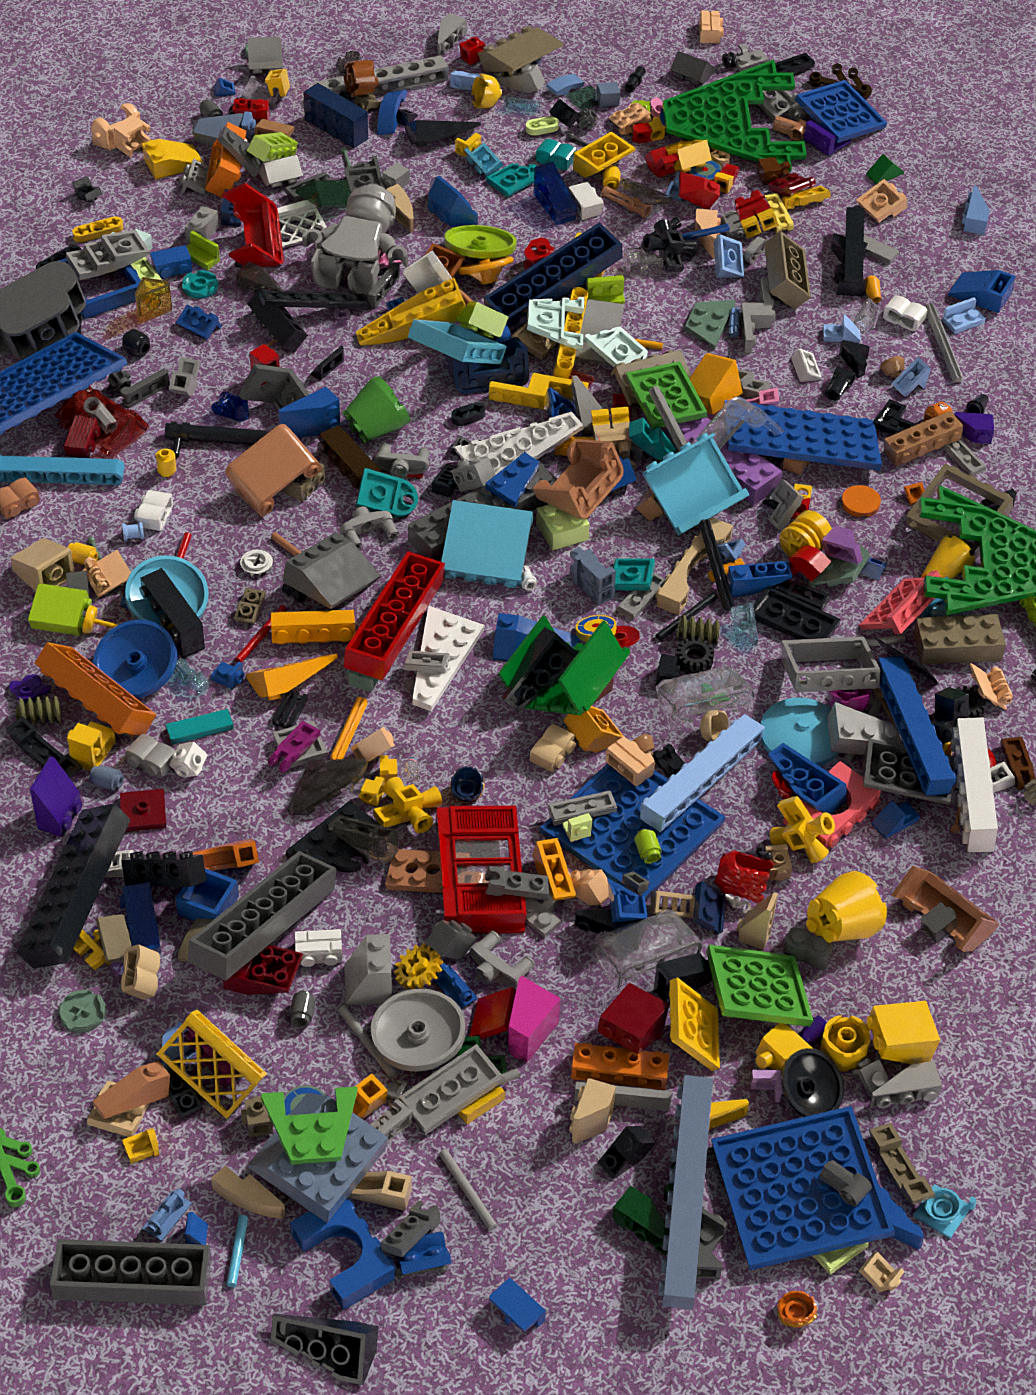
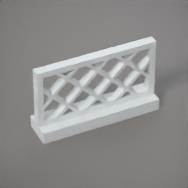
M314 198L277 208L279 223L283 226L282 230H280L281 237L290 239L289 242H282V249L303 244L302 238L296 236L298 232L304 233L307 230L301 227L303 223L311 225L310 229L317 227L323 230L326 228L316 208ZM312 215L316 217L315 221L306 219V217ZM294 220L300 221L298 226L290 224V222ZM286 228L295 230L293 235L286 233Z

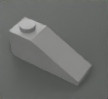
M575 375L572 376L570 385L576 415L583 424V430L580 431V435L593 434L591 410H599L602 407Z

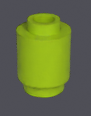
M649 829L639 831L634 841L640 858L647 864L657 862L661 858L662 850L655 832Z

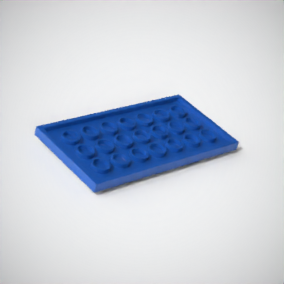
M724 400L723 412L728 451L877 471L881 469L882 462L875 424H873L874 420L854 418L848 415L839 416L831 413H817L811 410L803 411L794 408H781L774 405L766 406L757 403H744L737 400Z

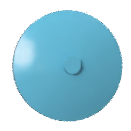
M156 556L141 562L133 569L126 583L125 599L130 613L136 620L152 621L163 627L155 612L152 611L146 598L142 597L139 591V587H141L140 577L160 568H163L199 619L204 614L209 596L208 585L201 571L189 561L175 556Z
M789 698L775 703L764 713L761 720V725L765 727L761 740L764 748L770 753L779 745L785 743L818 766L829 763L839 754L831 752L827 715L831 708L824 703L809 698Z

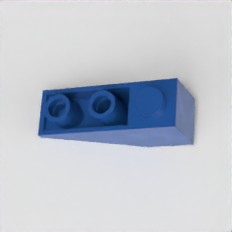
M787 561L729 566L727 572V580L732 597L753 595L767 589L768 586H774L793 576Z
M880 1187L895 1230V1236H892V1238L919 1250L924 1239L922 1229L907 1217L905 1210L901 1206L896 1205L888 1191Z

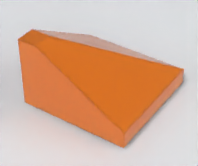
M922 482L903 487L909 505L915 504L925 491Z

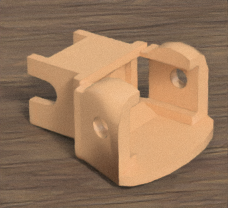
M124 103L121 105V109L126 112V119L109 125L105 119L98 117L92 122V143L109 151L117 148L131 158L133 157L134 150L142 147V143L151 140L143 131L149 132L150 126L140 119V113L135 106L130 103Z

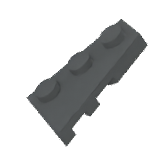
M224 127L221 129L217 140L253 177L258 175L263 161L247 152L250 144L229 128Z

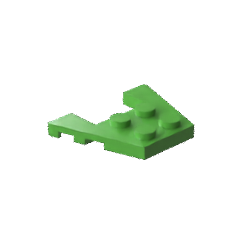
M357 1086L335 1088L337 1112L286 1115L283 1092L261 1093V1102L268 1112L271 1124L276 1129L279 1141L291 1165L341 1161L357 1096Z

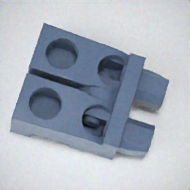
M577 547L572 550L570 557L574 562L570 565V572L573 574V582L576 585L580 584V588L598 606L613 599L615 596L616 571L611 566L606 569L598 561V557L594 555L591 549L584 551L581 547Z

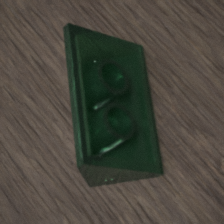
M318 180L296 189L295 193L319 208H346L351 190L348 180Z

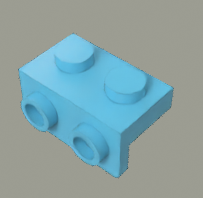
M485 143L472 152L468 148L464 149L467 154L465 158L471 165L475 164L474 168L480 175L483 173L487 177L504 166L501 160Z

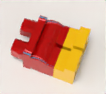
M759 190L751 192L750 198L744 199V197H739L735 199L734 207L745 231L746 238L762 233L758 220L764 232L779 226L773 209H771L764 193H760ZM767 219H772V220H773V221H772L770 224H768V225H765V224H764V221L767 220ZM751 226L756 227V229L752 232L747 231V229Z

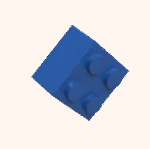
M205 868L207 881L192 887H183L176 897L177 915L195 921L197 918L215 919L239 898L238 881Z

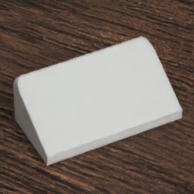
M798 348L791 358L799 381L822 380L813 353Z

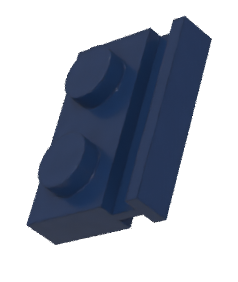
M703 881L697 883L695 887L693 922L709 931H715L716 935L722 933L726 895L719 894L717 889Z

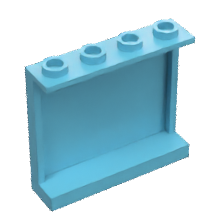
M704 433L696 438L698 442L692 445L688 442L680 447V452L676 454L670 452L662 457L664 461L658 464L654 461L646 466L647 470L643 473L645 480L678 536L697 526L701 520L709 519L749 496L746 488H741L714 441V433L710 435Z
M453 500L441 561L445 563L444 577L448 579L462 577L469 582L482 580L489 585L502 583L509 588L521 586L530 527L533 523V512Z

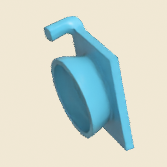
M934 1184L932 1190L935 1193V1197L922 1201L913 1217L951 1239L968 1212L976 1208V1198L971 1196L969 1203H966L953 1190L940 1188Z

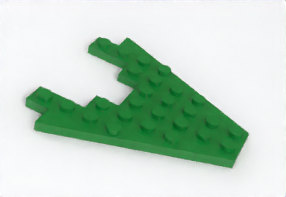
M775 60L663 100L662 107L666 133L690 141L707 140L708 146L757 163L759 159L775 157L778 164L789 161L791 165V160H805L807 156L805 141L771 142L769 128H752L748 104H763V91H794L795 89L793 73H777Z
M939 486L937 489V499L920 497L918 502L920 518L958 523L960 539L979 541L981 567L964 565L962 569L963 581L927 575L923 580L924 596L944 599L946 615L1036 596L1035 529L943 486Z

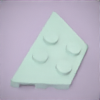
M621 327L599 331L595 335L586 334L583 338L584 342L613 367L622 362L627 364L637 358L643 360L647 357L648 351Z

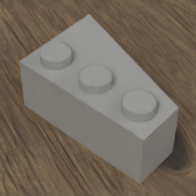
M836 702L827 715L831 752L864 755L869 738L901 745L899 731L894 724Z

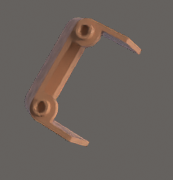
M916 866L910 868L891 894L895 898L902 899L904 901L902 905L912 912L916 909L923 914H927L940 902L946 908L948 906L951 907L957 915V927L949 934L956 941L954 945L965 953L966 951L972 952L999 926L995 919L937 875Z

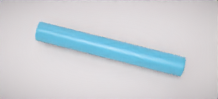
M246 1215L238 1216L226 1284L228 1287H236L248 1222Z

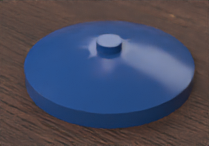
M131 620L117 625L105 634L95 650L93 664L135 698H142L159 690L170 679L177 663V649L172 637L161 625L148 620Z

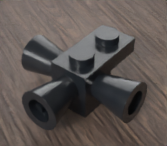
M659 220L654 225V230L659 237L645 234L642 240V248L645 252L658 250L666 271L682 272L685 267L679 254L682 253L694 257L698 248L697 241L695 239L684 240L681 231L671 229V222L669 220Z

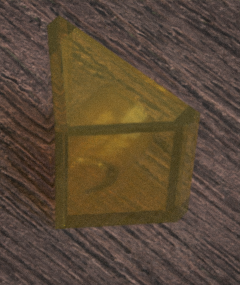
M142 277L135 292L137 317L140 324L172 311L170 283L168 281Z

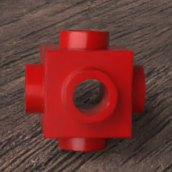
M476 36L460 43V58L469 65L479 62L478 53L484 50L485 43Z

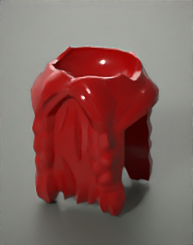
M737 850L723 853L714 884L723 894H732L740 898L752 900L754 903H760L764 897L761 893L766 891V882L770 878V871L768 870L773 869L774 863L770 860L747 855Z

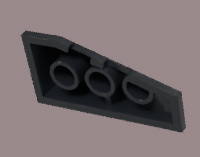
M415 120L405 125L404 128L411 144H417V147H426L429 143L481 126V122Z
M544 627L531 643L502 700L515 711H520L534 701L538 694L546 688L550 689L554 686V683L561 677L578 652L557 633Z
M273 1314L271 1341L295 1355L300 1353L312 1360L311 1364L317 1368L322 1365L332 1371L331 1376L337 1380L363 1385L377 1351L379 1326L356 1321Z

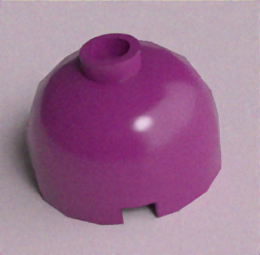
M870 689L828 691L829 706L832 708L836 702L863 713L869 706Z

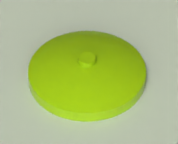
M484 225L454 227L445 233L444 244L449 250L463 256L482 259L508 256L516 250L517 242L515 236L508 231Z

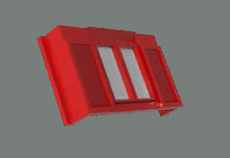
M516 805L438 807L435 823L438 826L444 920L449 922L454 920L458 924H461V922L472 929L471 934H489L491 931H495L497 934L525 933L527 915L525 897L507 894L494 896L485 893L489 881L485 880V874L490 866L503 867L505 871L522 873Z

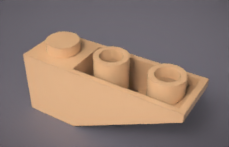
M696 209L695 231L719 226L721 218H717L718 210ZM720 233L698 238L712 258H715L714 242Z

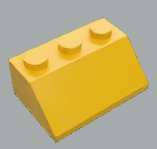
M609 132L574 152L573 170L586 178L634 152L636 148L613 132Z

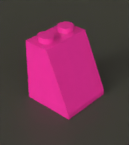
M522 975L518 980L509 1023L508 1051L515 1059H522L528 1062L559 1024L560 998Z

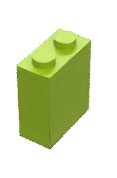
M38 583L28 621L32 629L80 636L89 605H92V600L89 598L87 590Z

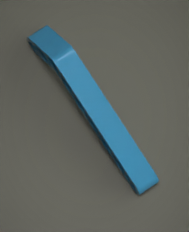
M0 455V482H14L21 478H27L30 483L56 482L66 484L119 485L123 481L125 469L124 463L118 459Z

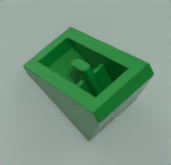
M882 154L866 175L875 184H878L883 179L887 181L903 175L904 171Z

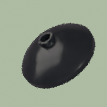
M805 1048L794 1052L786 1059L781 1071V1086L787 1102L798 1114L806 1117L839 1109L844 1096V1083L837 1065L828 1055L816 1049Z

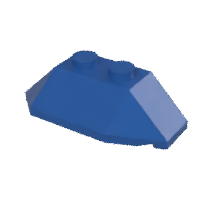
M441 176L431 179L427 204L431 213L437 215L442 222H445L450 227L478 225L477 212L472 210L469 202L458 190Z

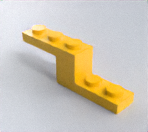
M533 373L528 388L491 381L489 385V399L497 402L501 401L514 405L545 409L547 389L552 388L564 397L573 399L570 385L571 379ZM582 382L584 386L588 389L589 383Z

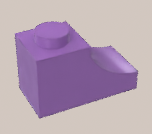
M836 525L822 539L827 556L857 565L863 560L859 544L855 543L851 529Z

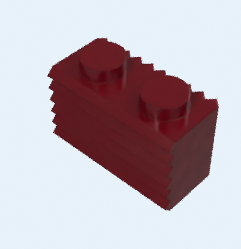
M74 416L63 445L66 456L89 458L91 452H94L95 440L101 434V427L98 425L95 417Z

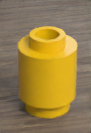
M610 165L604 170L603 187L608 186L614 190L619 188L621 172L618 167Z
M171 449L157 451L155 454L157 472L163 477L172 476L177 469L174 451Z
M78 542L70 543L68 546L71 550L72 560L75 563L84 565V560L88 557L95 559V561L98 559V552H96V548Z

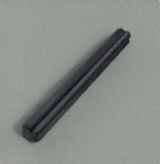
M703 519L700 521L699 527L724 610H731L735 604L712 525L709 519Z

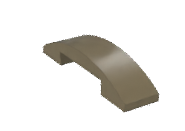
M892 1123L869 1129L876 1152L890 1179L903 1197L912 1205L934 1198L935 1193L926 1178L919 1176L901 1147L902 1139Z

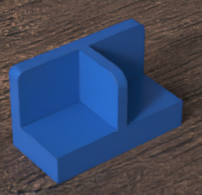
M510 1277L489 1296V1300L505 1314L504 1322L507 1325L513 1322L525 1332L533 1324L539 1328L545 1322L546 1310Z

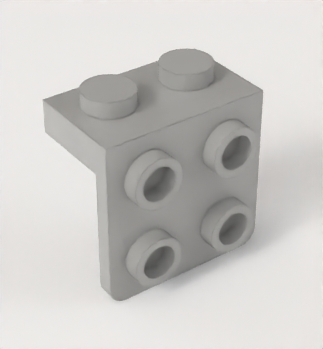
M254 37L248 39L249 72L263 74V72L283 69L280 37Z

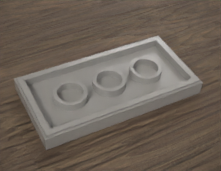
M476 1044L406 1091L398 1099L413 1111L414 1121L426 1135L504 1081V1077Z

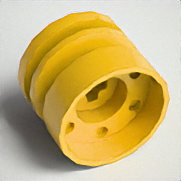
M807 510L802 512L782 530L779 536L780 545L789 557L803 545L813 546L822 551L824 550L822 539L832 528L822 515L815 511Z

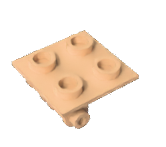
M632 103L628 108L616 111L608 117L609 120L620 128L618 131L621 136H626L632 132L634 122L637 124L652 121L650 117L651 112L639 103Z
M118 550L97 562L91 557L84 560L85 569L82 570L87 571L88 581L98 598L127 582L131 574Z
M970 663L971 676L979 686L978 692L981 697L987 698L996 707L999 706L1007 710L1005 704L1012 702L1013 695L1002 670L998 667H993L991 672L987 674Z

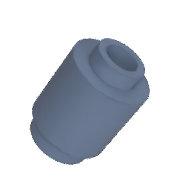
M99 765L91 769L89 781L94 786L116 791L117 788L122 786L124 777L120 770Z

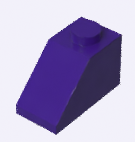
M954 413L963 425L962 435L975 443L991 444L994 434L993 414Z

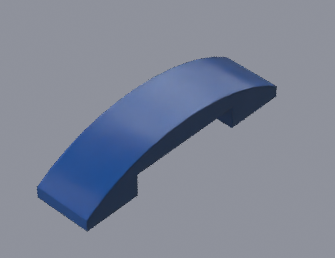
M407 89L388 92L384 96L378 115V135L395 133L398 124L396 119L400 103L405 102Z

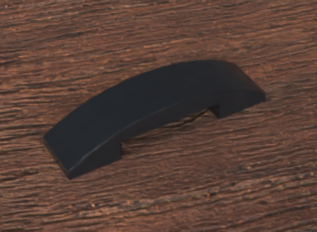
M20 717L6 728V732L14 742L40 766L44 767L51 756L56 759L69 778L82 769V765L70 755H63L37 734V728L25 718Z

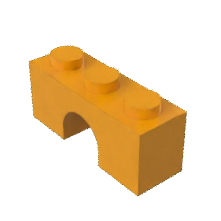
M372 1073L356 1085L358 1091L352 1113L361 1119H365L386 1102L388 1090Z

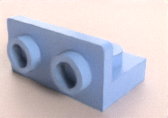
M454 71L450 75V87L472 91L474 79L480 75L479 73Z
M973 297L946 307L942 322L954 334L984 324L986 318L975 308L977 300Z

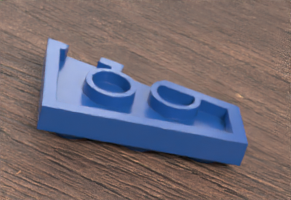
M524 452L485 483V489L513 507H516L520 496L525 492L527 484L531 482L537 472L540 461Z

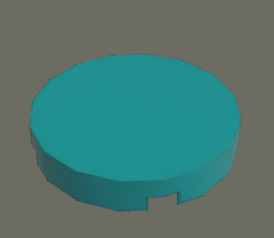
M199 270L194 274L192 272L188 273L182 280L184 293L192 298L200 299L212 296L219 287L216 276L204 270Z

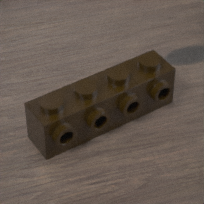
M340 425L319 434L318 447L320 451L329 457L330 462L339 468L341 474L346 476L351 485L357 488L358 491L365 468L381 472Z

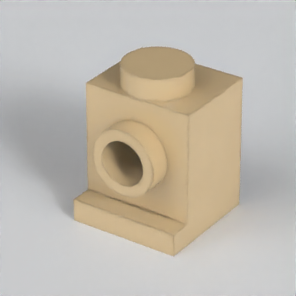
M788 845L765 846V852L772 853L773 857L770 861L774 863L773 869L768 870L770 871L769 880L783 881L791 878L792 865L788 854Z

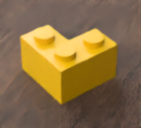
M90 721L88 726L77 723L75 728L70 730L67 735L69 755L82 765V769L91 771L94 766L101 765L116 742L114 731L111 728Z

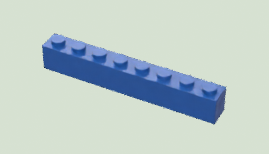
M903 657L878 658L880 689L925 796L950 794L953 785L956 783V775L952 772L949 759L944 754L942 743L938 740L935 726L931 724L929 713L925 710L922 696L918 694L916 683L912 680L908 665L905 664Z

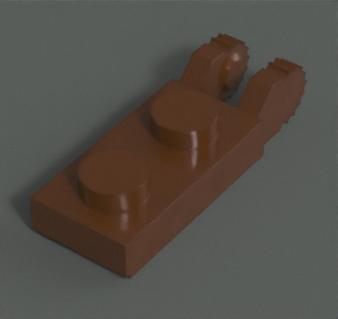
M1022 736L1001 739L1000 745L1009 770L1015 777L1017 790L1023 789L1022 775L1027 776L1028 782L1033 779L1036 780L1034 767Z

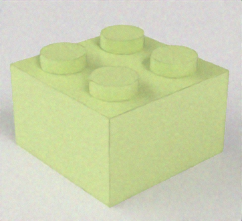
M550 504L537 508L536 525L552 551L589 540L590 524L587 519L576 518Z

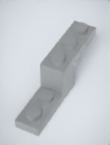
M761 278L759 289L760 303H742L740 319L744 353H752V347L756 346V335H753L755 328H771L772 322H775V310H772L774 308V299L771 298L772 294L769 291L768 279Z

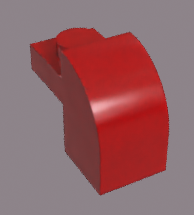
M665 146L650 151L644 157L648 168L657 178L676 172L674 164L679 160L677 153L668 155Z
M809 545L799 547L788 559L792 575L794 576L801 571L811 582L831 563L820 550Z

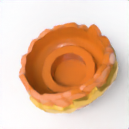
M789 1291L779 1299L777 1314L779 1320L785 1326L800 1328L815 1321L817 1306L813 1296L809 1297V1294L803 1291Z

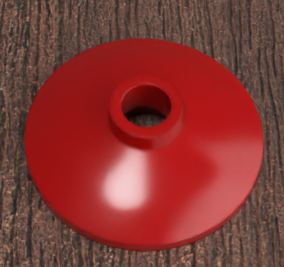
M617 626L614 636L621 648L632 646L640 639V633L636 628Z
M779 771L772 773L771 780L779 790L778 794L783 799L797 796Z

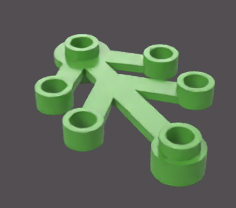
M0 1128V1171L7 1187L5 1192L6 1201L11 1207H20L26 1201V1193L22 1186L16 1184L10 1167L24 1171L30 1178L37 1177L40 1174V1167L35 1161L28 1162L5 1154L3 1147L17 1151L18 1155L22 1158L31 1156L33 1150L29 1142H20L8 1138L4 1130ZM24 1147L29 1148L28 1151H26V1152H21V1149H22V1148H24ZM31 1167L37 1168L34 1172L28 1171ZM15 1196L21 1197L18 1200H12Z

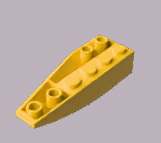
M455 278L419 292L356 331L360 346L408 339L409 328L412 326L413 319L455 323L457 316L466 307Z

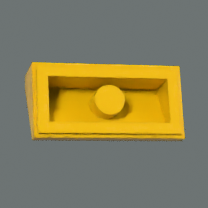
M497 1086L457 1114L466 1124H469L504 1101L505 1091Z

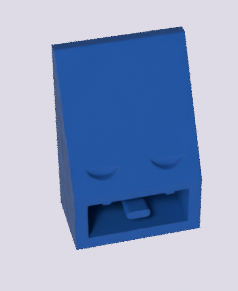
M1001 270L962 272L948 295L963 301L974 297L977 300V306L999 313L1012 294L1016 276Z

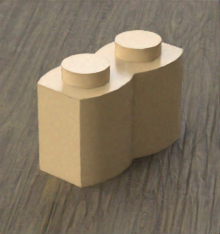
M551 724L542 738L532 748L530 761L550 772H553L555 768L559 769L567 753L571 754L576 746L574 742L575 735L555 724Z
M141 945L127 947L123 962L125 970L121 979L122 992L140 999L154 997L158 988L156 974L160 968L159 953Z

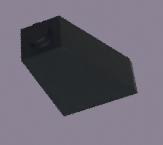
M701 953L656 964L653 990L662 1001L670 1005V980L678 977L694 991L712 982V973L708 959H705Z

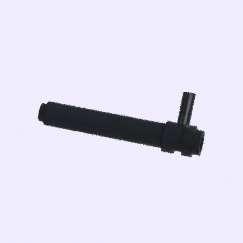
M171 421V423L165 424V438L174 441L172 451H174L175 457L180 455L181 443L189 442V440L254 445L268 434L267 430L191 425L189 422L178 424L176 421Z

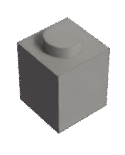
M398 163L393 164L382 172L384 187L387 189L396 184H399L401 188L405 187L410 183V170Z

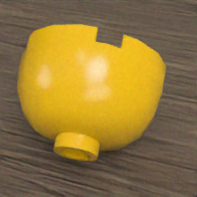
M480 73L479 77H475L472 85L471 95H474L475 101L472 100L474 107L486 109L493 107L502 96V90L497 79Z

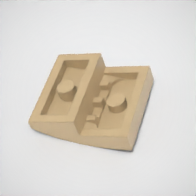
M108 1080L98 1096L116 1083ZM149 1104L103 1119L94 1107L87 1117V1125L131 1137L137 1131Z

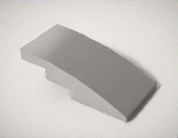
M132 230L101 235V241L86 243L83 250L66 252V260L78 279L82 280L116 271L149 255L150 251L137 231Z
M588 299L580 334H583V338L586 334L595 335L599 331L621 327L624 304ZM584 341L582 351L576 350L575 360L611 365Z

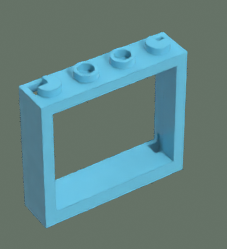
M413 319L412 326L409 328L408 338L462 362L501 364L507 347L452 322Z

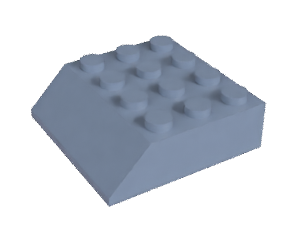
M307 1093L289 1115L337 1112L336 1101L326 1095ZM352 1113L341 1161L291 1165L275 1131L247 1167L328 1223L386 1150L388 1137Z

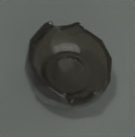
M348 51L343 59L339 57L336 63L338 71L346 74L347 69H344L345 63L361 60L360 53Z

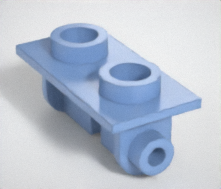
M177 1188L176 1191H171L143 1226L142 1230L163 1241L191 1206L192 1202L183 1198L185 1193L181 1189Z

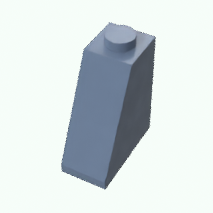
M244 114L200 118L192 131L196 143L212 146L227 122L242 128L241 124Z

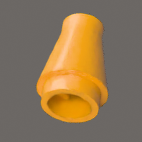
M876 276L866 277L864 279L867 282L865 292L872 303L880 302L882 300L880 280Z

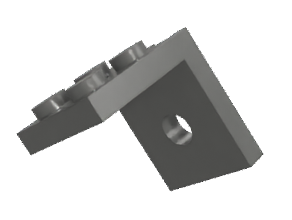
M254 364L239 393L241 399L273 403L277 410L309 395L292 369Z

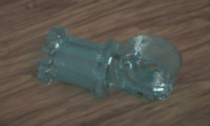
M177 659L173 674L180 678L182 685L187 686L191 684L193 689H198L196 691L198 694L210 688L209 682L202 672L197 673L194 669H191L186 659Z

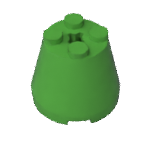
M380 376L371 378L342 412L344 418L349 422L347 423L349 428L354 433L356 431L359 433L358 437L364 444L400 429L411 422L403 404H400L397 397L393 394L394 391Z

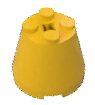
M858 871L839 875L810 901L807 909V929L816 936H821L828 943L866 939L880 932L886 922L887 907L886 902H882L876 890L878 885L869 876Z

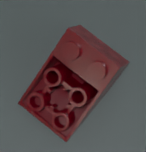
M268 945L229 979L223 980V989L246 995L289 993L304 954Z

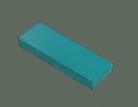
M228 709L166 724L171 745L234 729Z

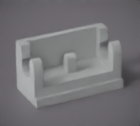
M399 1099L393 1101L394 1104L391 1108L370 1124L388 1137L387 1143L413 1123V1111L407 1108Z

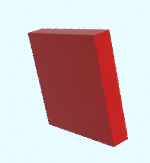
M510 987L478 998L470 1036H480L481 1040L509 1030L516 994L515 988Z

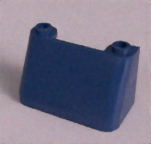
M518 337L505 339L501 343L507 346L501 364L462 362L445 354L456 390L461 394L489 391L491 381L515 386L525 385L529 380L528 351L526 346Z

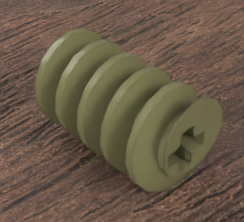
M683 615L678 623L676 640L679 639L680 635L683 636V640L691 636V638L695 637V640L697 637L701 638V642H704L705 638H707L708 645L715 639L716 645H718L719 620L716 619L712 625L710 618L703 623L702 617H699L698 621L695 622L694 616H691L689 621H687L686 615Z
M46 696L44 703L41 702L40 697H37L35 703L32 702L31 697H28L25 704L23 699L20 698L18 704H16V720L23 717L29 722L31 718L32 723L37 724L40 718L41 723L45 724L47 718L50 723H54L57 717L59 723H61V704L57 696H54L53 702H50L48 696Z

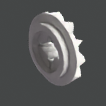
M251 550L242 556L240 564L244 573H250L251 576L254 574L261 576L262 573L268 574V570L272 569L273 559L266 551ZM260 560V564H257V566L253 565Z

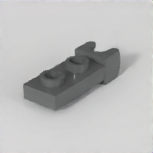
M490 866L486 871L485 880L489 881L485 891L487 895L501 896L502 894L546 900L549 896L548 876L505 871V868Z
M416 1202L409 1209V1215L381 1241V1250L403 1257L428 1231L432 1232L440 1224L438 1206H432L429 1210H422L423 1202Z

